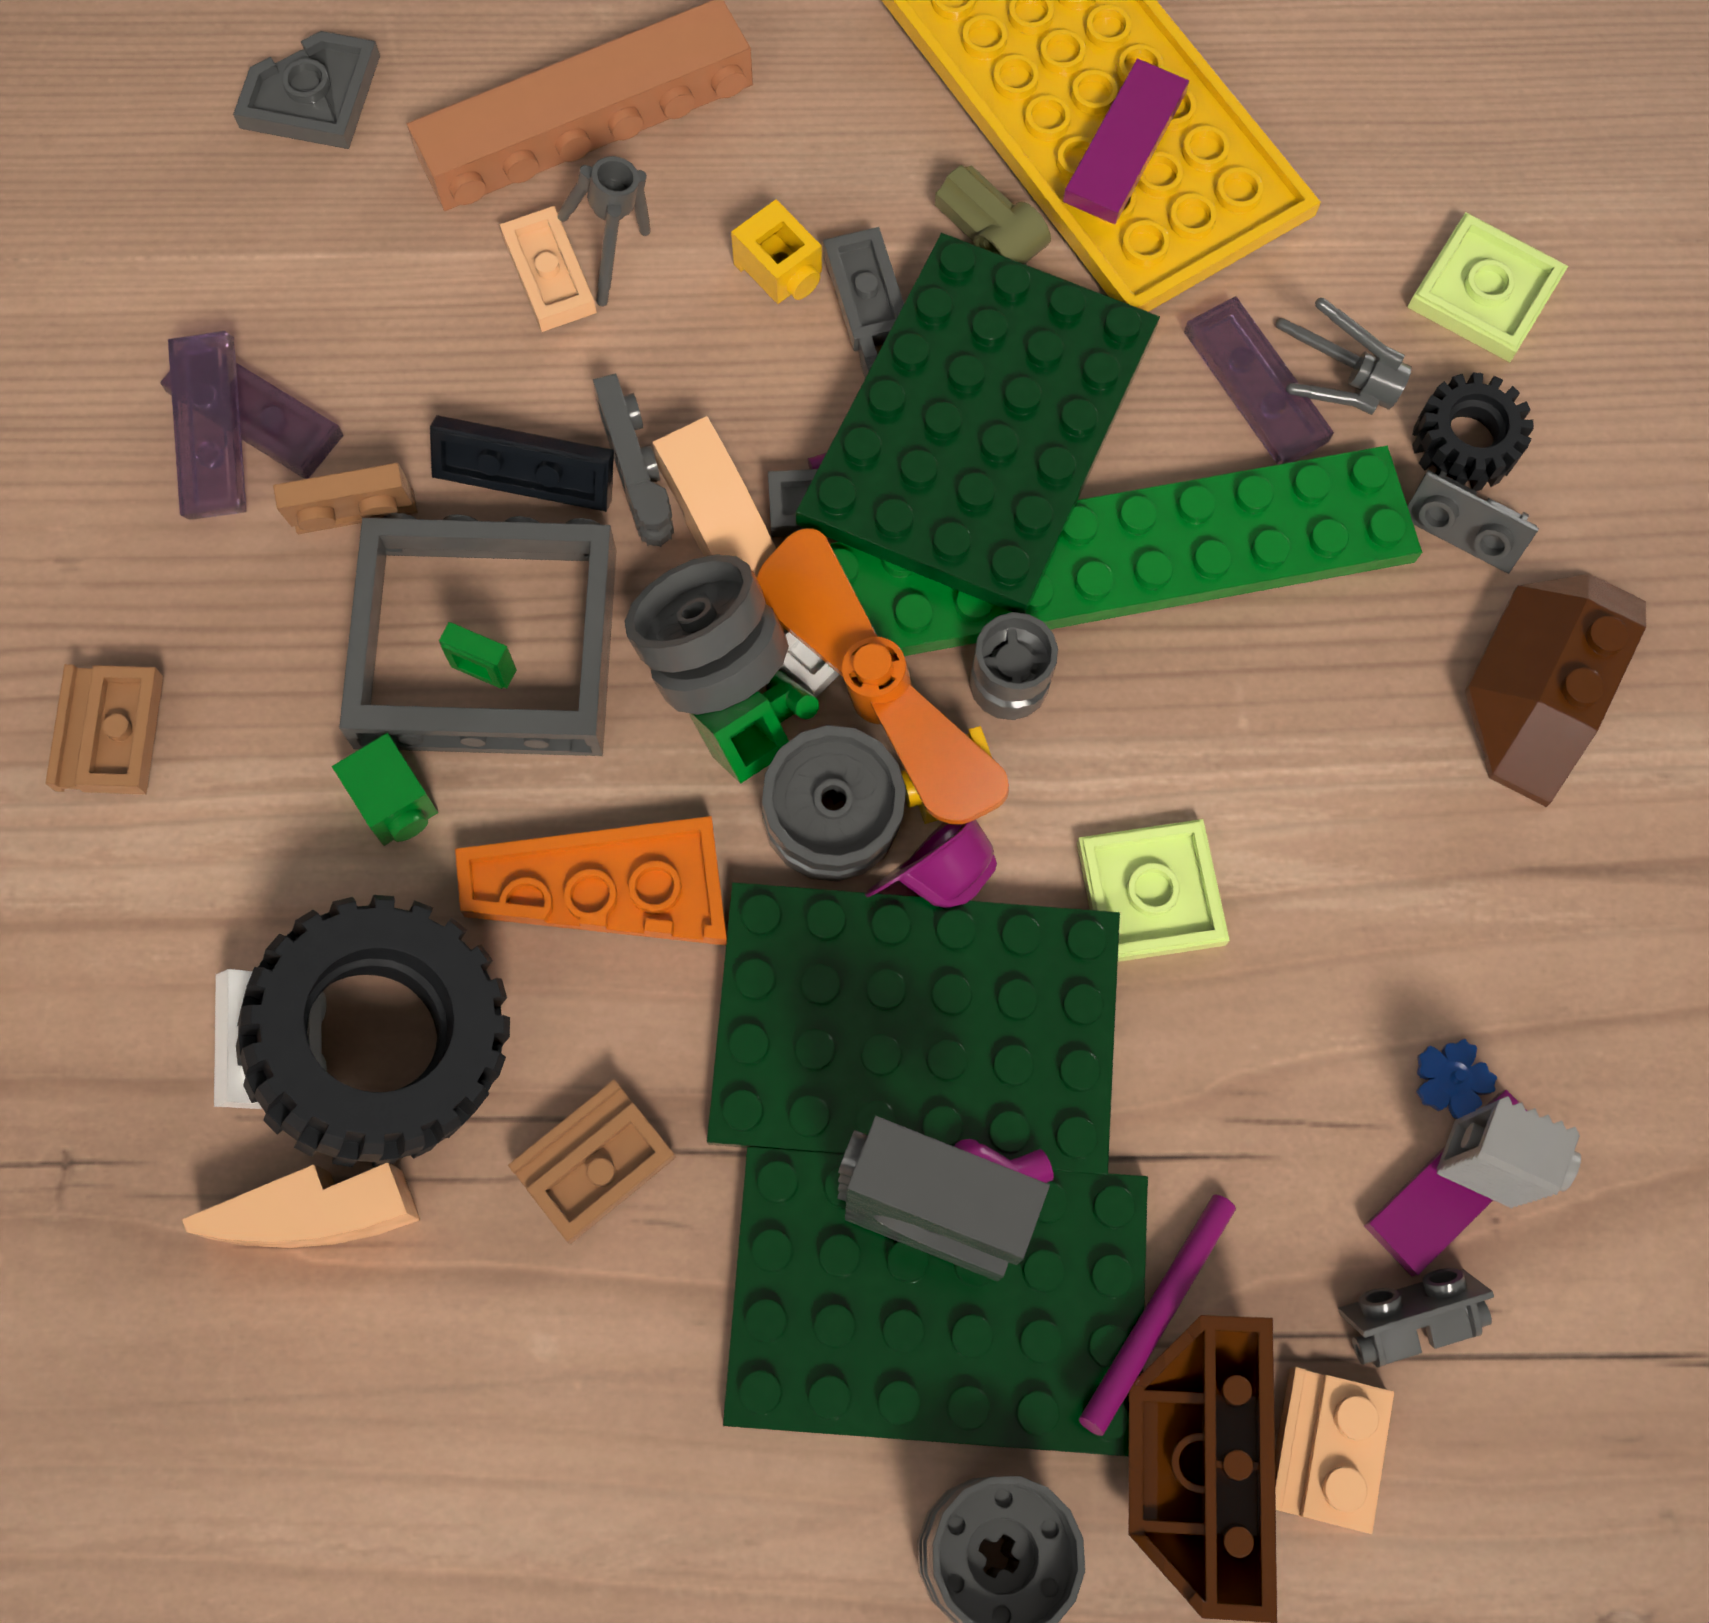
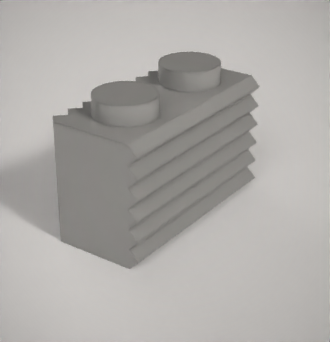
M1509 1096L1455 1120L1438 1164L1437 1174L1513 1209L1514 1206H1522L1523 1203H1532L1533 1200L1537 1201V1199L1541 1200L1543 1197L1547 1198V1196L1551 1197L1553 1194L1557 1195L1559 1191L1564 1192L1571 1186L1581 1164V1154L1575 1151L1580 1135L1576 1127L1566 1130L1563 1121L1553 1124L1549 1114L1539 1117L1535 1108L1526 1111L1522 1102L1512 1105Z

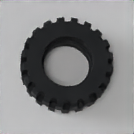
M373 895L368 906H357L353 897L333 901L329 912L321 916L315 910H311L295 920L293 929L286 936L278 934L265 949L263 960L258 967H254L248 981L237 1023L238 1038L236 1042L237 1064L243 1067L245 1075L243 1086L251 1103L258 1102L266 1113L263 1121L277 1135L281 1131L286 1132L297 1141L294 1148L311 1157L317 1151L332 1156V1164L353 1167L356 1161L372 1162L373 1168L384 1163L394 1165L398 1159L410 1155L414 1159L431 1151L445 1138H450L481 1106L489 1095L488 1091L492 1083L501 1073L506 1059L501 1052L503 1044L510 1038V1017L501 1014V1005L507 999L502 979L495 978L491 980L486 971L493 960L482 944L471 950L461 940L467 929L451 917L445 927L429 919L434 907L415 900L409 911L394 908V896ZM376 975L395 980L412 990L429 1010L437 1033L434 1055L426 1070L410 1084L389 1092H369L355 1089L332 1077L314 1057L307 1035L308 1018L311 1008L318 996L330 984L351 976Z

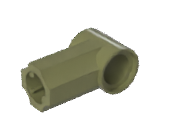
M960 165L947 175L945 182L935 193V206L973 241L975 246L1026 264L1051 242L1048 225L1034 207L1022 201L1013 205L972 165L968 167Z

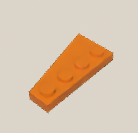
M712 816L455 849L460 911L464 917L726 945L727 935Z

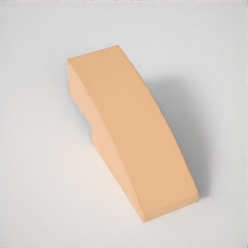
M708 416L653 441L657 466L683 510L686 525L704 557L715 554L737 556L750 565L757 578L761 566L776 550V547L741 476Z
M384 1163L337 1184H334L330 1172L313 1164L182 1219L186 1233L206 1239L244 1246L279 1248L333 1245L379 1235L420 1220L403 1171L390 1163Z

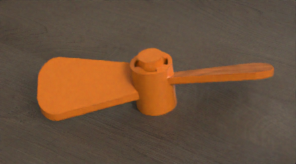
M807 528L798 530L788 536L763 563L757 576V580L763 590L765 602L773 608L781 625L844 678L853 707L861 718L870 723L882 725L925 809L933 817L949 824H965L999 808L1006 801L1009 794V782L1005 770L913 688L902 650L893 641L877 636L826 536L818 530Z

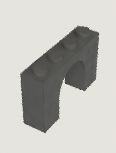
M875 1116L868 1135L854 1130L838 1171L840 1173L838 1179L840 1184L837 1199L846 1202V1221L999 1281L1004 1277L1009 1262L1017 1265L1024 1259L1050 1184Z

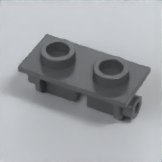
M1427 470L1408 504L1413 525L1509 574L1539 530L1537 525L1527 521L1529 514L1526 512L1519 514L1490 498L1485 501L1477 497L1478 492L1447 477V472L1441 470L1439 475Z
M1444 1268L1429 1272L1423 1277V1282L1397 1290L1393 1288H1378L1367 1291L1359 1297L1358 1302L1339 1307L1338 1310L1339 1314L1361 1334L1352 1338L1353 1348L1359 1362L1362 1365L1372 1362L1378 1368L1421 1354L1422 1350L1417 1333L1419 1328L1426 1327L1429 1344L1434 1349L1481 1336L1482 1327L1492 1324L1491 1314L1485 1300L1494 1298L1493 1291L1464 1269Z

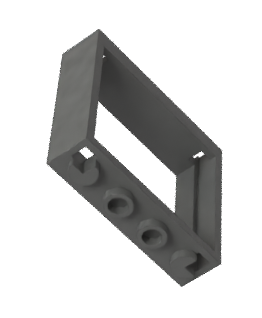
M391 513L383 518H362L339 729L353 749H361L388 733L400 751L603 756L617 554L611 525H601L594 520L585 518L572 519L567 521L566 524L539 523L535 519L522 516L510 517L505 522L478 521L466 515H449L443 520H423L403 513ZM386 556L589 561L579 710L371 705Z

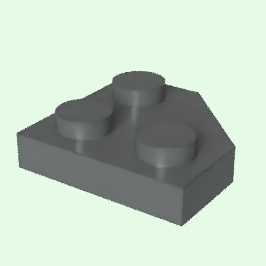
M320 31L302 40L303 49L283 60L274 63L272 58L269 57L249 68L233 113L240 129L349 149L380 54L376 41Z

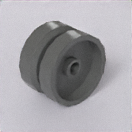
M710 555L692 559L668 570L641 592L631 604L624 621L629 641L640 659L651 668L652 679L665 701L678 712L696 715L722 711L748 699L770 682L783 665L789 647L785 631L773 608L766 604L763 590L750 565L737 556Z
M826 725L799 733L778 750L765 773L762 796V820L770 846L788 867L810 879L838 882L865 874L885 858L898 834L903 819L906 788L898 762L880 741L856 728ZM832 797L834 805L843 800L845 805L839 810H828L823 806L822 798Z

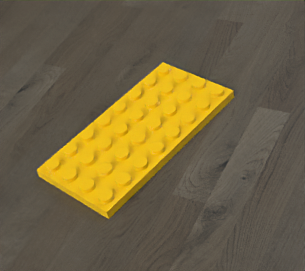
M881 0L1102 289L1113 299L1149 312L1317 214L1321 201L1157 0ZM1138 58L1189 80V84L1180 106L1115 225L1064 203L1063 198L1068 183Z

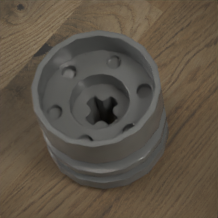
M1021 1476L972 1478L947 1490L927 1512L917 1540L918 1572L928 1596L947 1618L954 1623H1058L1076 1602L1085 1574L1084 1539L1071 1510L1048 1487ZM1002 1537L1004 1542L1001 1545L1000 1551L1008 1558L1007 1565L1004 1569L990 1567L985 1573L983 1568L986 1565L987 1558L978 1551L982 1541L997 1542Z

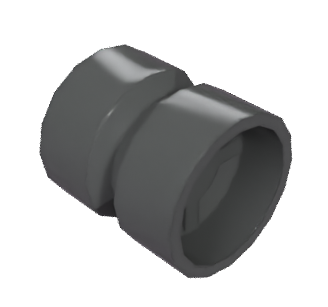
M1012 612L997 616L984 626L977 638L970 677V689L973 698L984 712L998 719L1016 720L1028 717L1041 707L1048 694L1058 656V646L1054 634L1043 621L1029 614Z

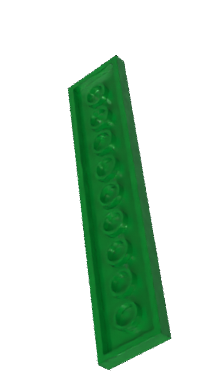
M1387 445L1078 500L1026 614L1043 621L1051 630L1415 563L1423 552ZM841 542L830 544L878 637L889 639L897 644L904 656L974 644L977 642V638L986 624L997 616L1012 613Z

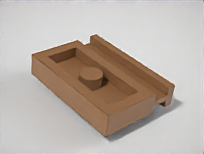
M398 463L273 485L277 510L291 527L295 526L297 534L362 523V518H383L391 513L407 515L418 513L414 490L410 488L409 481Z
M64 664L46 785L56 792H64L65 789H80L86 793L147 795L164 677L156 667L93 665L92 668H77L72 664Z
M614 1079L509 1163L508 1167L521 1181L564 1239L571 1244L673 1161L676 1156Z

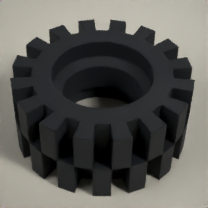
M1475 372L1472 373L1467 383L1463 374L1453 376L1448 385L1444 381L1428 399L1413 428L1412 435L1417 436L1412 444L1414 454L1425 452L1419 464L1424 471L1434 465L1437 468L1436 474L1439 475L1441 470H1444L1448 476L1454 478L1453 480L1463 485L1470 481L1471 489L1474 491L1482 490L1487 482L1491 487L1500 483L1505 475L1508 476L1528 448L1532 439L1528 436L1534 429L1533 419L1524 420L1531 411L1527 401L1516 405L1514 402L1520 392L1514 386L1506 393L1499 390L1503 379L1493 376L1488 385L1483 384V373ZM1457 417H1467L1479 421L1490 431L1493 437L1492 445L1486 448H1479L1464 443L1453 432L1451 428L1452 420Z

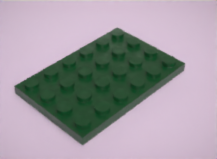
M941 233L796 510V525L818 530L828 538L1010 612L1026 614L1156 332L1160 316Z
M732 882L707 1134L708 1145L845 1154L854 1130L868 1135L875 1116H878L951 1146L964 1139H973L980 1144L988 1146L1009 1160L1042 1149L1047 1155L1053 1171L1108 1175L1120 912L968 901L963 905L944 908L934 906L924 898L915 896L874 894L866 897L864 892Z
M747 1147L723 1426L1129 1457V1392L1103 1436L1096 1435L1081 1425L1079 1418L1144 1311L1148 1176L1053 1171L1054 1178L1052 1181L1047 1182V1184H1050L1024 1259L1017 1265L1009 1262L1004 1277L999 1281H995L846 1221V1202L837 1199L840 1184L838 1182L840 1176L838 1171L844 1154Z

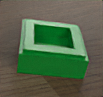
M448 622L439 639V643L451 668L503 689L504 687L507 689L517 671L508 647Z

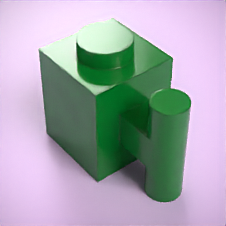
M777 671L770 682L766 684L767 691L763 694L757 691L748 699L722 711L699 715L689 713L712 757L740 784L769 766L778 750L789 742L780 724L794 714L801 719H811L819 710L817 698L784 672Z

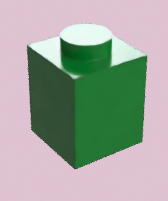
M388 733L331 766L366 823L383 846L393 840L403 842L413 838L426 828L429 818L438 814L437 809Z

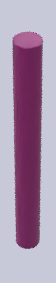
M1212 1195L1081 1414L1079 1422L1090 1432L1099 1436L1104 1435L1232 1218L1236 1207L1227 1198L1221 1195Z

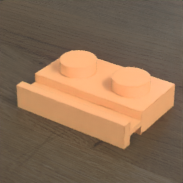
M1298 1367L1289 1369L1275 1451L1277 1511L1372 1534L1394 1391L1330 1375H1322Z

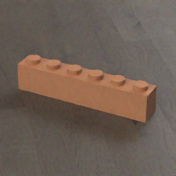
M712 0L406 124L417 158L445 212L459 205L472 204L484 195L510 184L528 181L537 173L566 161L579 160L588 152L615 141L630 139L640 131L666 120L681 118L691 110L720 98L735 96L742 89L753 85L751 48L724 0Z

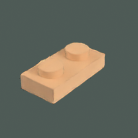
M555 206L499 224L503 239L541 332L597 313L593 296L564 227L557 217L558 213Z

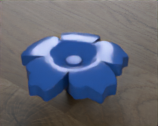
M1462 1039L1457 1043L1446 1044L1443 1046L1442 1053L1435 1047L1428 1046L1417 1057L1419 1064L1417 1075L1429 1081L1419 1086L1416 1093L1421 1098L1423 1105L1431 1106L1437 1111L1443 1110L1448 1105L1451 1115L1457 1120L1476 1111L1482 1105V1100L1478 1095L1491 1094L1496 1090L1495 1081L1497 1076L1489 1071L1486 1063L1479 1062L1471 1066L1476 1058L1477 1046L1469 1044L1466 1039Z

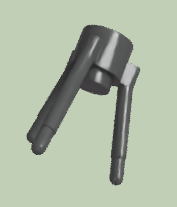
M616 156L599 159L593 167L588 165L581 166L578 182L564 201L557 215L560 221H567L588 192L589 205L599 218L605 220L596 300L597 304L601 307L606 306L608 303L619 221L629 215L634 209L640 234L648 236L651 232L644 191L647 175L644 171L637 170L626 159Z
M1318 298L1315 301L1316 308L1374 355L1365 351L1361 356H1358L1284 318H1279L1276 321V327L1279 330L1353 368L1348 385L1357 388L1356 393L1314 385L1289 383L1286 387L1288 394L1353 406L1370 415L1375 412L1378 405L1390 410L1398 401L1412 371V366L1402 362L1405 355L1384 345L1325 298Z

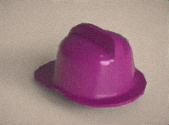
M977 820L965 824L943 822L927 837L907 861L872 886L865 893V896L870 897L899 880L934 906L951 908L966 904L978 894L996 870L997 862L993 846Z

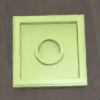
M1465 212L1413 295L1407 308L1498 357L1511 362L1568 266Z
M1203 819L1078 838L1077 847L1090 910L1120 912L1118 962L1220 947L1228 944L1230 940Z

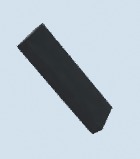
M439 415L435 417L430 425L432 478L607 512L612 502L613 449Z

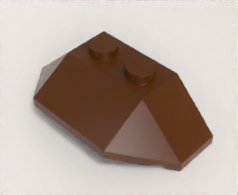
M1591 574L1518 585L1515 588L1465 689L1476 733L1486 756L1484 762L1489 779L1545 807L1551 804L1599 730L1646 629V601Z
M1200 1315L1135 1380L1129 1391L1128 1535L1181 1593L1200 1617L1204 1619L1277 1623L1273 1318Z

